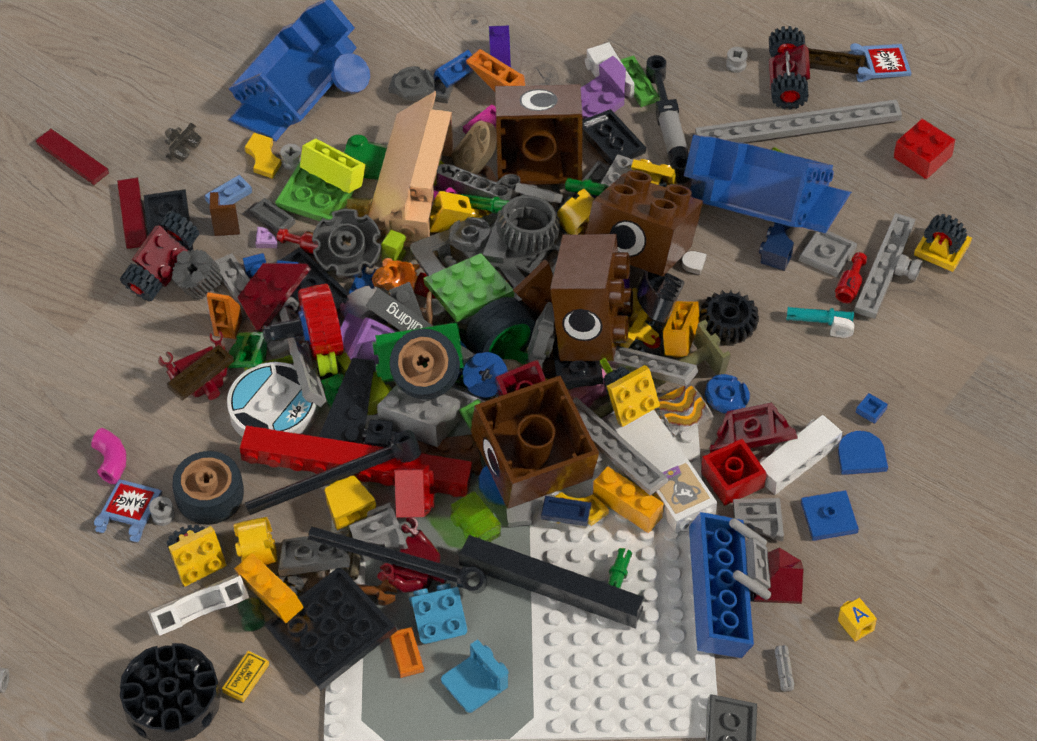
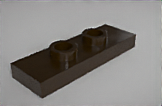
M218 344L167 383V387L183 401L232 364L234 359Z

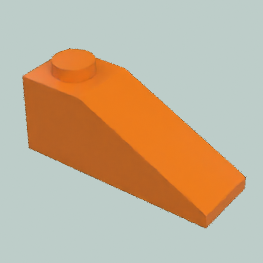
M481 49L466 60V63L494 92L495 86H526L524 75Z
M208 292L207 301L214 336L220 337L219 331H221L224 338L236 339L242 321L240 305L229 295Z

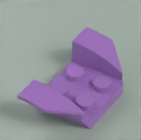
M614 56L599 64V76L581 87L582 117L584 119L609 109L615 112L624 106L626 68Z
M350 313L347 314L340 328L343 345L349 359L374 360L375 372L376 364H379L378 355H374L372 342L376 341L375 335L397 332L370 318L362 320Z

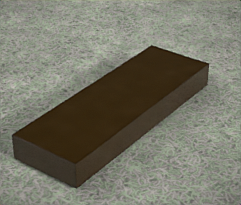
M808 48L809 65L812 69L857 75L858 68L864 67L865 56Z

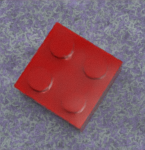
M922 118L896 141L893 158L927 180L952 157L956 139Z
M743 439L702 457L701 473L724 506L733 503V499H741L765 487L767 472Z
M401 465L395 470L396 517H425L431 511V508H434V494H430V485H433L434 475L433 470H429V465Z

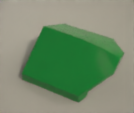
M245 332L237 335L236 342L228 352L234 359V362L228 368H251L266 361L267 343L264 341L262 332Z

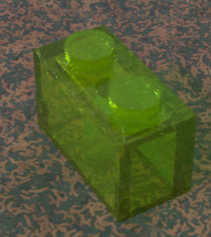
M475 491L451 504V521L456 527L459 526L462 529L466 540L469 535L491 542L501 536V523Z

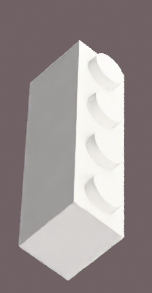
M824 415L820 416L817 420H811L801 432H796L798 439L789 440L784 445L780 444L770 456L763 457L759 461L767 472L765 487L774 495L839 446L842 431Z

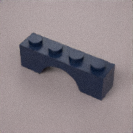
M774 222V226H770L767 231L766 242L763 241L759 248L761 264L785 271L792 257L794 242L785 234L791 226Z

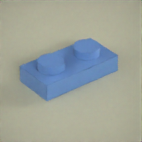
M238 175L211 192L219 193L221 205H229L251 194L252 187ZM210 192L205 195V200L208 202L209 205Z

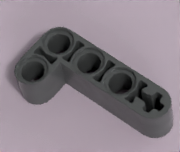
M442 164L438 166L436 183L439 191L453 188L459 195L465 194L486 198L499 197L502 200L509 201L520 196V193L515 191L516 184L520 183V178L517 175L507 174L498 182H494L453 165Z

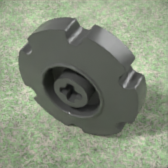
M354 209L336 210L332 212L333 217L331 220L323 218L314 230L312 241L318 245L316 249H313L314 256L320 267L327 273L331 270H336L338 278L359 277L362 275L361 270L364 267L372 269L380 257L381 244L376 242L377 239L381 238L380 231L376 223L368 215L358 217L357 210ZM347 241L348 243H351V245H344L343 242Z
M551 302L547 303L540 316H538L527 350V363L538 360L541 368L544 360L549 358L556 336L553 304Z

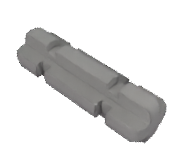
M786 645L775 648L778 675L781 681L780 687L784 692L794 689L791 662Z

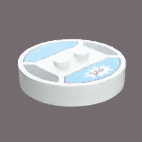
M281 362L264 363L246 370L234 381L227 397L231 424L241 437L244 435L246 425L305 435L314 425L319 412L318 405L313 402L309 403L302 396V388L298 382V375L294 365Z

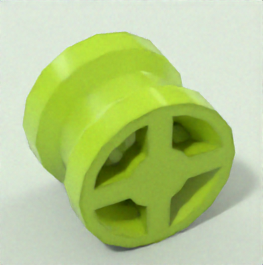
M330 352L324 356L316 354L320 377L325 376L326 373L338 374L335 352Z

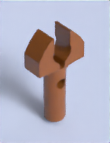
M388 580L382 581V584L378 586L357 584L366 595L376 596L379 605H388L396 600L395 595L384 594L386 591L397 593V588L388 583Z

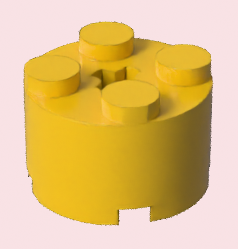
M585 189L578 192L580 196L577 199L570 198L557 212V216L560 218V226L569 235H584L586 233L594 198Z
M268 517L234 524L235 535L239 537V542L235 543L238 557L241 556V561L246 559L251 553L265 565L277 561L275 539H272V527Z

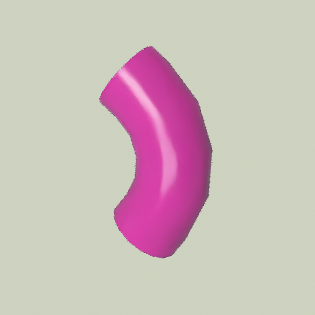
M100 428L94 434L91 442L92 448L98 450L104 456V461L97 470V473L104 481L116 484L126 468V450L116 435L105 428Z

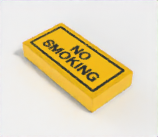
M247 651L222 687L223 693L244 703L268 668L269 661Z

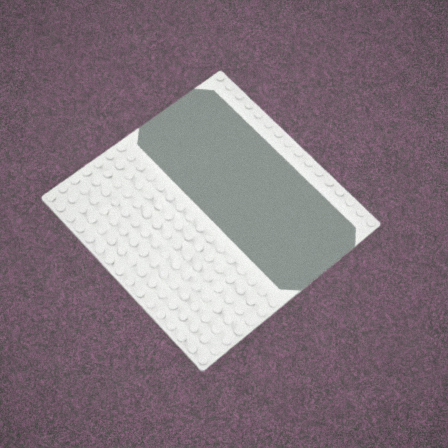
M687 409V411L685 410L682 413L655 410L702 479L698 424H692L691 427L688 425L687 427L679 426L676 423H669L664 416L667 413L688 416L692 413L693 409ZM612 412L602 418V420L607 424L608 417L615 415V413ZM367 415L365 428H368L370 419L378 420V415ZM462 416L461 421L447 437L472 434ZM479 450L480 459H481V465H482V469H483V468L486 466V463H485V461H484V459H483V456H482V454H481V452H480V450ZM598 450L599 456L593 478L552 493V497L560 492L573 498H585L592 495L593 481L607 466L634 484L636 483ZM472 473L467 497H453L449 494L438 492L430 493L434 494V508H431V511L425 517H414L418 522L417 530L420 529L438 550L441 564L461 569L462 566L459 565L458 553L464 546L468 536L472 535L607 584L610 576L609 569L615 562L618 549L626 548L623 557H625L627 550H630L633 555L627 568V578L623 580L621 589L644 597L642 603L643 611L637 622L636 629L486 575L488 580L487 586L481 593L473 594L466 589L458 587L467 625V633L462 636L423 644L419 638L414 610L410 606L409 597L414 596V593H403L398 589L397 593L386 591L384 594L395 595L396 599L388 605H379L376 596H367L395 625L397 630L412 627L424 666V672L400 678L388 638L326 686L324 741H562L706 738L708 697L710 694L717 695L715 655L713 653L697 651L689 530L675 533L663 516L648 534L608 506L606 507L609 509V514L592 526L589 524L587 526L567 523L558 524L554 521L541 520L543 507L541 506L535 512L532 524L509 527L506 505H495L488 502L480 492L478 485L479 475ZM359 481L374 497L376 508L390 503L396 514L394 485L385 486L376 482ZM397 517L400 528L404 523L411 528V525L406 521L409 517ZM332 520L331 532L350 530L348 525L337 531ZM402 532L403 535H404L405 540H406L407 536H410V537H411V535H412L411 533L406 534V533ZM361 555L358 579L354 580V582L371 586L382 584L377 574L383 571L380 569V566L386 562L376 559H370L365 562ZM343 567L342 569L348 574L349 567ZM472 575L469 578V586H476L479 583V575ZM433 580L428 592L437 591V586L443 583ZM447 580L445 583H451V587H457V583ZM478 639L483 646L487 645L491 649L498 663L502 662L508 669V688L474 712L468 713L442 684L441 677L470 657V644Z

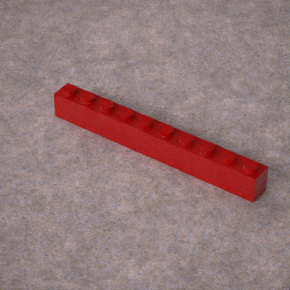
M246 425L240 445L241 461H246L250 464L259 463L274 468L283 467L294 471L302 470L319 474L384 447ZM421 454L411 462L404 463L394 458L351 475L362 482L370 481L381 483L385 486H395V470L401 465H429V470H433L434 475L433 485H430V493L438 492L449 494L453 497H467L472 477V462Z

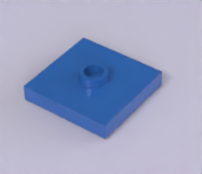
M846 490L801 498L802 509L812 541L858 533L859 528Z

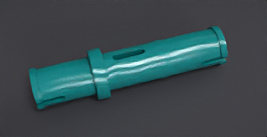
M790 306L787 308V321L828 323V326H832L834 317L846 318L852 322L854 319L853 311H834V308H830V310Z

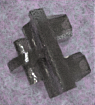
M190 123L183 132L180 127L176 129L168 128L165 131L167 137L165 143L170 145L168 148L170 152L166 155L168 159L172 160L175 157L184 162L191 152L184 145L187 143L196 149L201 143L202 137L195 132L196 126L193 123Z

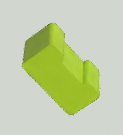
M394 230L389 231L381 243L382 261L385 258H391L393 261L398 260L402 262L406 255V251L403 249V243L406 240L404 234Z

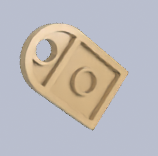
M478 121L471 127L451 154L455 167L476 175L479 174L492 157L496 147L497 133L493 124Z

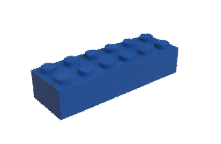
M700 512L689 525L697 651L742 658L754 645L749 588L733 578V573L736 570L748 576L745 536L729 525L730 520L733 518ZM737 519L744 524V520Z

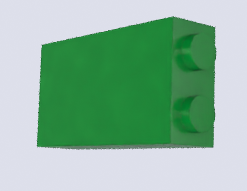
M457 323L419 328L435 330L445 335L457 350L460 361L459 370H464ZM413 330L375 335L376 341L372 342L374 355H378L379 364H376V372L378 378L381 377L383 382L394 381L390 371L392 349L403 335ZM427 361L422 363L424 368L428 366Z

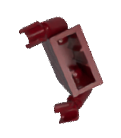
M219 331L220 340L218 341L213 340L212 333H210L211 343L215 344V347L219 344L225 350V346L221 344L223 340L222 332ZM207 347L173 362L174 366L171 363L173 355L170 352H166L169 362H164L162 357L159 356L158 363L167 368L166 373L170 380H172L212 350L213 347ZM228 367L193 392L192 395L198 398L206 394L209 400L218 398L220 395L218 388L224 385L223 378L227 375Z
M414 517L407 518L406 521L411 525V528L404 523L401 525V530L406 534L411 533L412 535L411 537L407 536L405 540L408 548L401 549L400 552L440 563V554L436 547L420 529L417 530V520ZM389 563L381 565L380 569L383 571L377 574L380 581L388 579V583L403 593L425 588L429 589L433 580L443 584L447 581L400 566L390 565Z

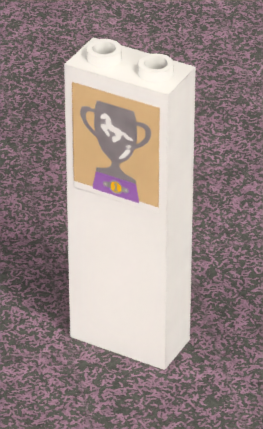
M655 410L650 411L624 427L617 423L615 415L608 417L607 425L667 476L668 483L654 492L652 496L664 503L663 516L675 533L689 530V525L700 512L716 515L717 501Z

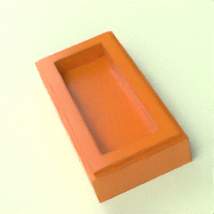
M412 627L397 630V632L389 637L400 678L423 673L424 666Z

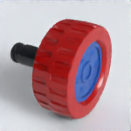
M328 284L310 286L298 291L301 310L298 312V319L262 327L265 343L303 336L304 340L309 343L315 361H317L316 354L324 356L330 352H335V357L344 353L337 311Z

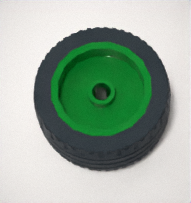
M503 297L490 302L474 315L467 327L466 338L476 354L489 352L504 359L507 349L523 352L527 349L536 322L520 301L514 297Z

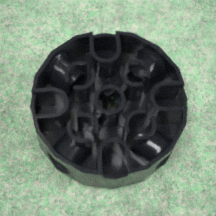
M172 643V646L165 645L159 648L154 646L145 649L132 659L121 676L119 696L127 722L139 736L151 741H185L196 737L211 724L219 710L221 691L212 662L200 650L184 643Z

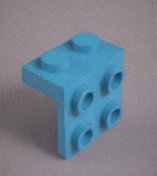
M451 583L438 585L437 591L428 592L427 588L413 591L414 596H410L409 601L410 606L414 610L421 643H432L462 636L467 633V625L458 587H451Z
M477 639L470 644V657L441 677V682L465 711L472 713L508 688L509 672L502 662L498 663L491 649L487 645L483 646Z

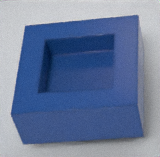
M264 253L242 258L244 270L248 278L253 277L260 266L266 263Z
M868 393L857 406L856 413L875 424L887 410L888 404Z

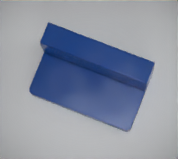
M467 50L436 69L433 75L434 81L440 79L445 87L448 88L473 73L474 70L466 63V60L472 56L471 52Z

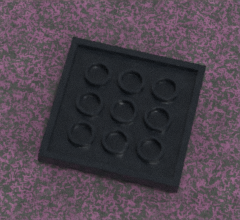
M336 568L302 594L298 599L304 608L287 623L275 615L264 624L269 633L320 691L397 632L395 625L342 568Z

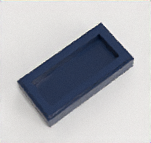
M545 496L541 520L587 526L591 502Z

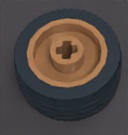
M431 329L410 331L403 335L392 349L390 356L391 375L398 387L411 397L417 399L440 397L452 388L459 374L460 361L457 350L453 343L438 331ZM425 361L428 364L426 368L422 366V363Z
M203 451L192 454L184 459L174 472L172 488L176 504L180 512L194 523L203 525L221 523L232 517L242 504L244 497L242 475L235 461L226 456V454L217 451Z

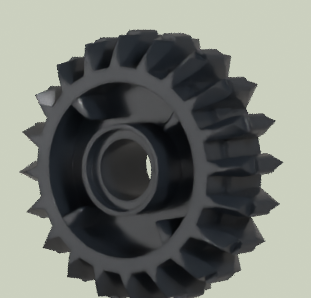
M722 290L720 295L714 292L712 297H707L706 301L702 304L699 314L700 322L707 321L706 330L710 336L716 333L720 341H725L727 345L730 341L737 344L739 339L745 342L746 338L751 337L753 332L756 331L759 322L758 309L755 306L754 300H749L748 295L741 296L740 291L734 294L732 290L729 293H725Z

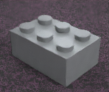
M398 385L377 405L378 420L382 419L392 422L393 431L397 433L405 430L413 431L416 440L438 447L442 440L461 421L459 399L445 394L434 399H417L404 393Z

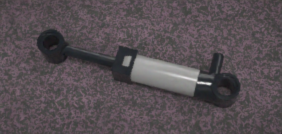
M653 55L646 61V76L651 83L656 84L660 101H656L655 116L658 126L661 127L670 166L675 170L676 182L684 184L689 182L691 178L684 176L689 153L679 119V106L677 99L668 100L663 82L666 78V59L660 55Z

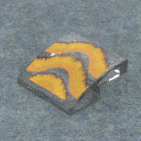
M691 382L687 386L679 385L659 395L660 406L654 409L659 418L664 420L673 438L714 417L708 405Z

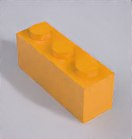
M676 301L663 330L665 355L676 358L688 355L695 338L697 325L700 323L698 302Z
M607 466L593 481V494L603 504L648 534L663 518V502L649 495L642 488Z
M253 553L234 568L237 574L241 576L243 583L285 623L304 608L297 595Z

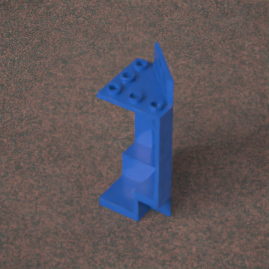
M322 0L307 7L295 22L283 27L230 86L229 90L233 93L234 98L242 104L228 119L229 121L260 135L272 138L276 142L290 125L301 122L334 83L331 78L332 63L339 56L353 53L357 48L348 38V35L355 27L332 0Z
M693 135L684 176L692 178L690 187L691 197L702 200L704 204L791 227H803L826 233L852 193L829 186L834 175L833 165L746 143L732 142L712 136Z

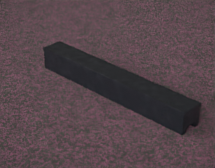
M472 535L468 536L464 546L458 553L459 565L462 567H476L487 576L635 629L643 611V596Z

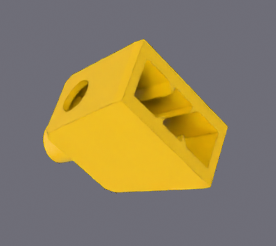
M439 191L433 201L429 216L430 232H443L450 229L456 221H465L468 217L479 218V210L471 208L467 196Z
M355 476L333 482L324 489L326 502L337 531L366 518L368 511L376 508L374 497Z

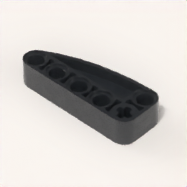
M645 270L637 287L636 295L638 302L649 317L665 323L678 300L685 282L669 273L662 277Z

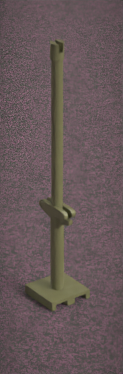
M704 320L698 323L693 344L697 350L678 361L698 365L706 360L716 375L726 374L731 354L729 351L722 352L719 348V337L716 333L710 336L706 330L708 323ZM652 378L655 389L667 383V381ZM611 400L596 408L593 412L601 419L614 412Z

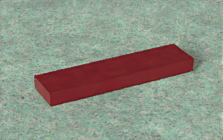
M52 128L36 139L39 147L92 185L97 184L109 174L107 167Z
M136 177L117 180L126 248H138L147 239L139 179Z

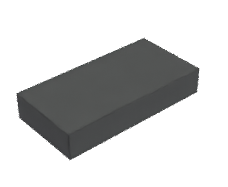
M263 198L250 210L251 216L276 233H278L279 229L289 230L296 224L295 218L266 198Z

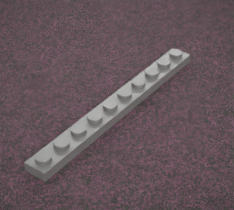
M896 99L695 128V135L712 136L732 142L744 143L899 121L902 118V113Z

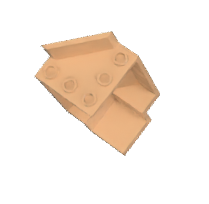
M436 91L397 113L368 214L379 230L386 231V236L390 230L404 234L406 236V240L403 243L404 247H410L412 243L430 236L429 216L434 201L433 184L441 155L452 157L451 154L454 151L452 112L432 109Z

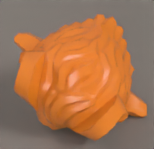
M385 258L382 261V266L372 276L373 285L389 291L410 282L414 291L416 279L418 278L416 271L421 267L419 264L400 262L398 260L393 261L391 258Z

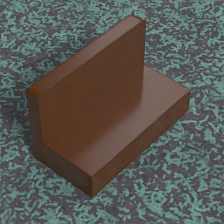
M210 192V214L214 236L239 235L240 227L236 205H221L219 193Z

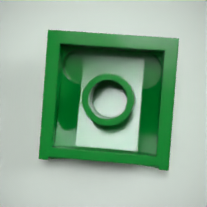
M357 134L348 139L344 153L365 164L363 178L378 180L388 146L369 142L365 136Z

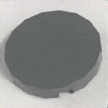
M418 66L406 67L400 70L393 81L397 95L409 101L423 99L433 92L435 86L431 72L427 69H420Z
M468 217L465 221H456L450 227L448 232L449 240L456 249L461 251H477L486 247L492 230L485 220Z

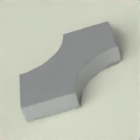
M545 496L507 509L508 526L515 527L532 524L533 516L543 506Z

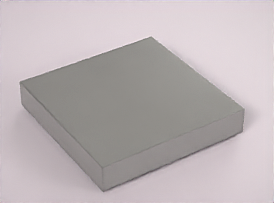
M816 231L800 254L799 261L838 278L857 249V243L830 231L826 233Z

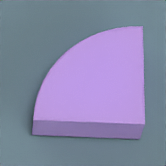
M257 227L256 248H278L276 237L268 229Z

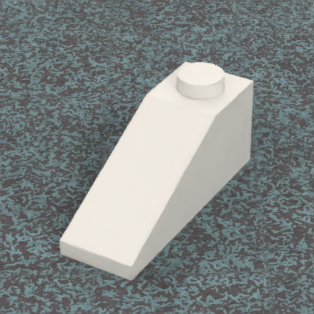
M608 42L587 49L585 65L588 70H591L594 77H598L599 64L611 56H614L620 63L621 61ZM626 71L624 94L628 98H633L634 82Z

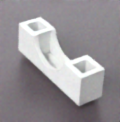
M235 574L148 611L156 634L160 636L182 627L187 622L204 614L248 599L249 595L241 576Z

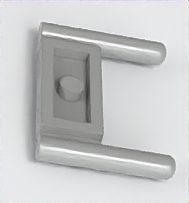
M736 518L730 520L729 525L748 538L745 541L748 576L736 570L733 573V578L767 600L771 596V592L768 590L771 587L768 550L766 547L767 540Z

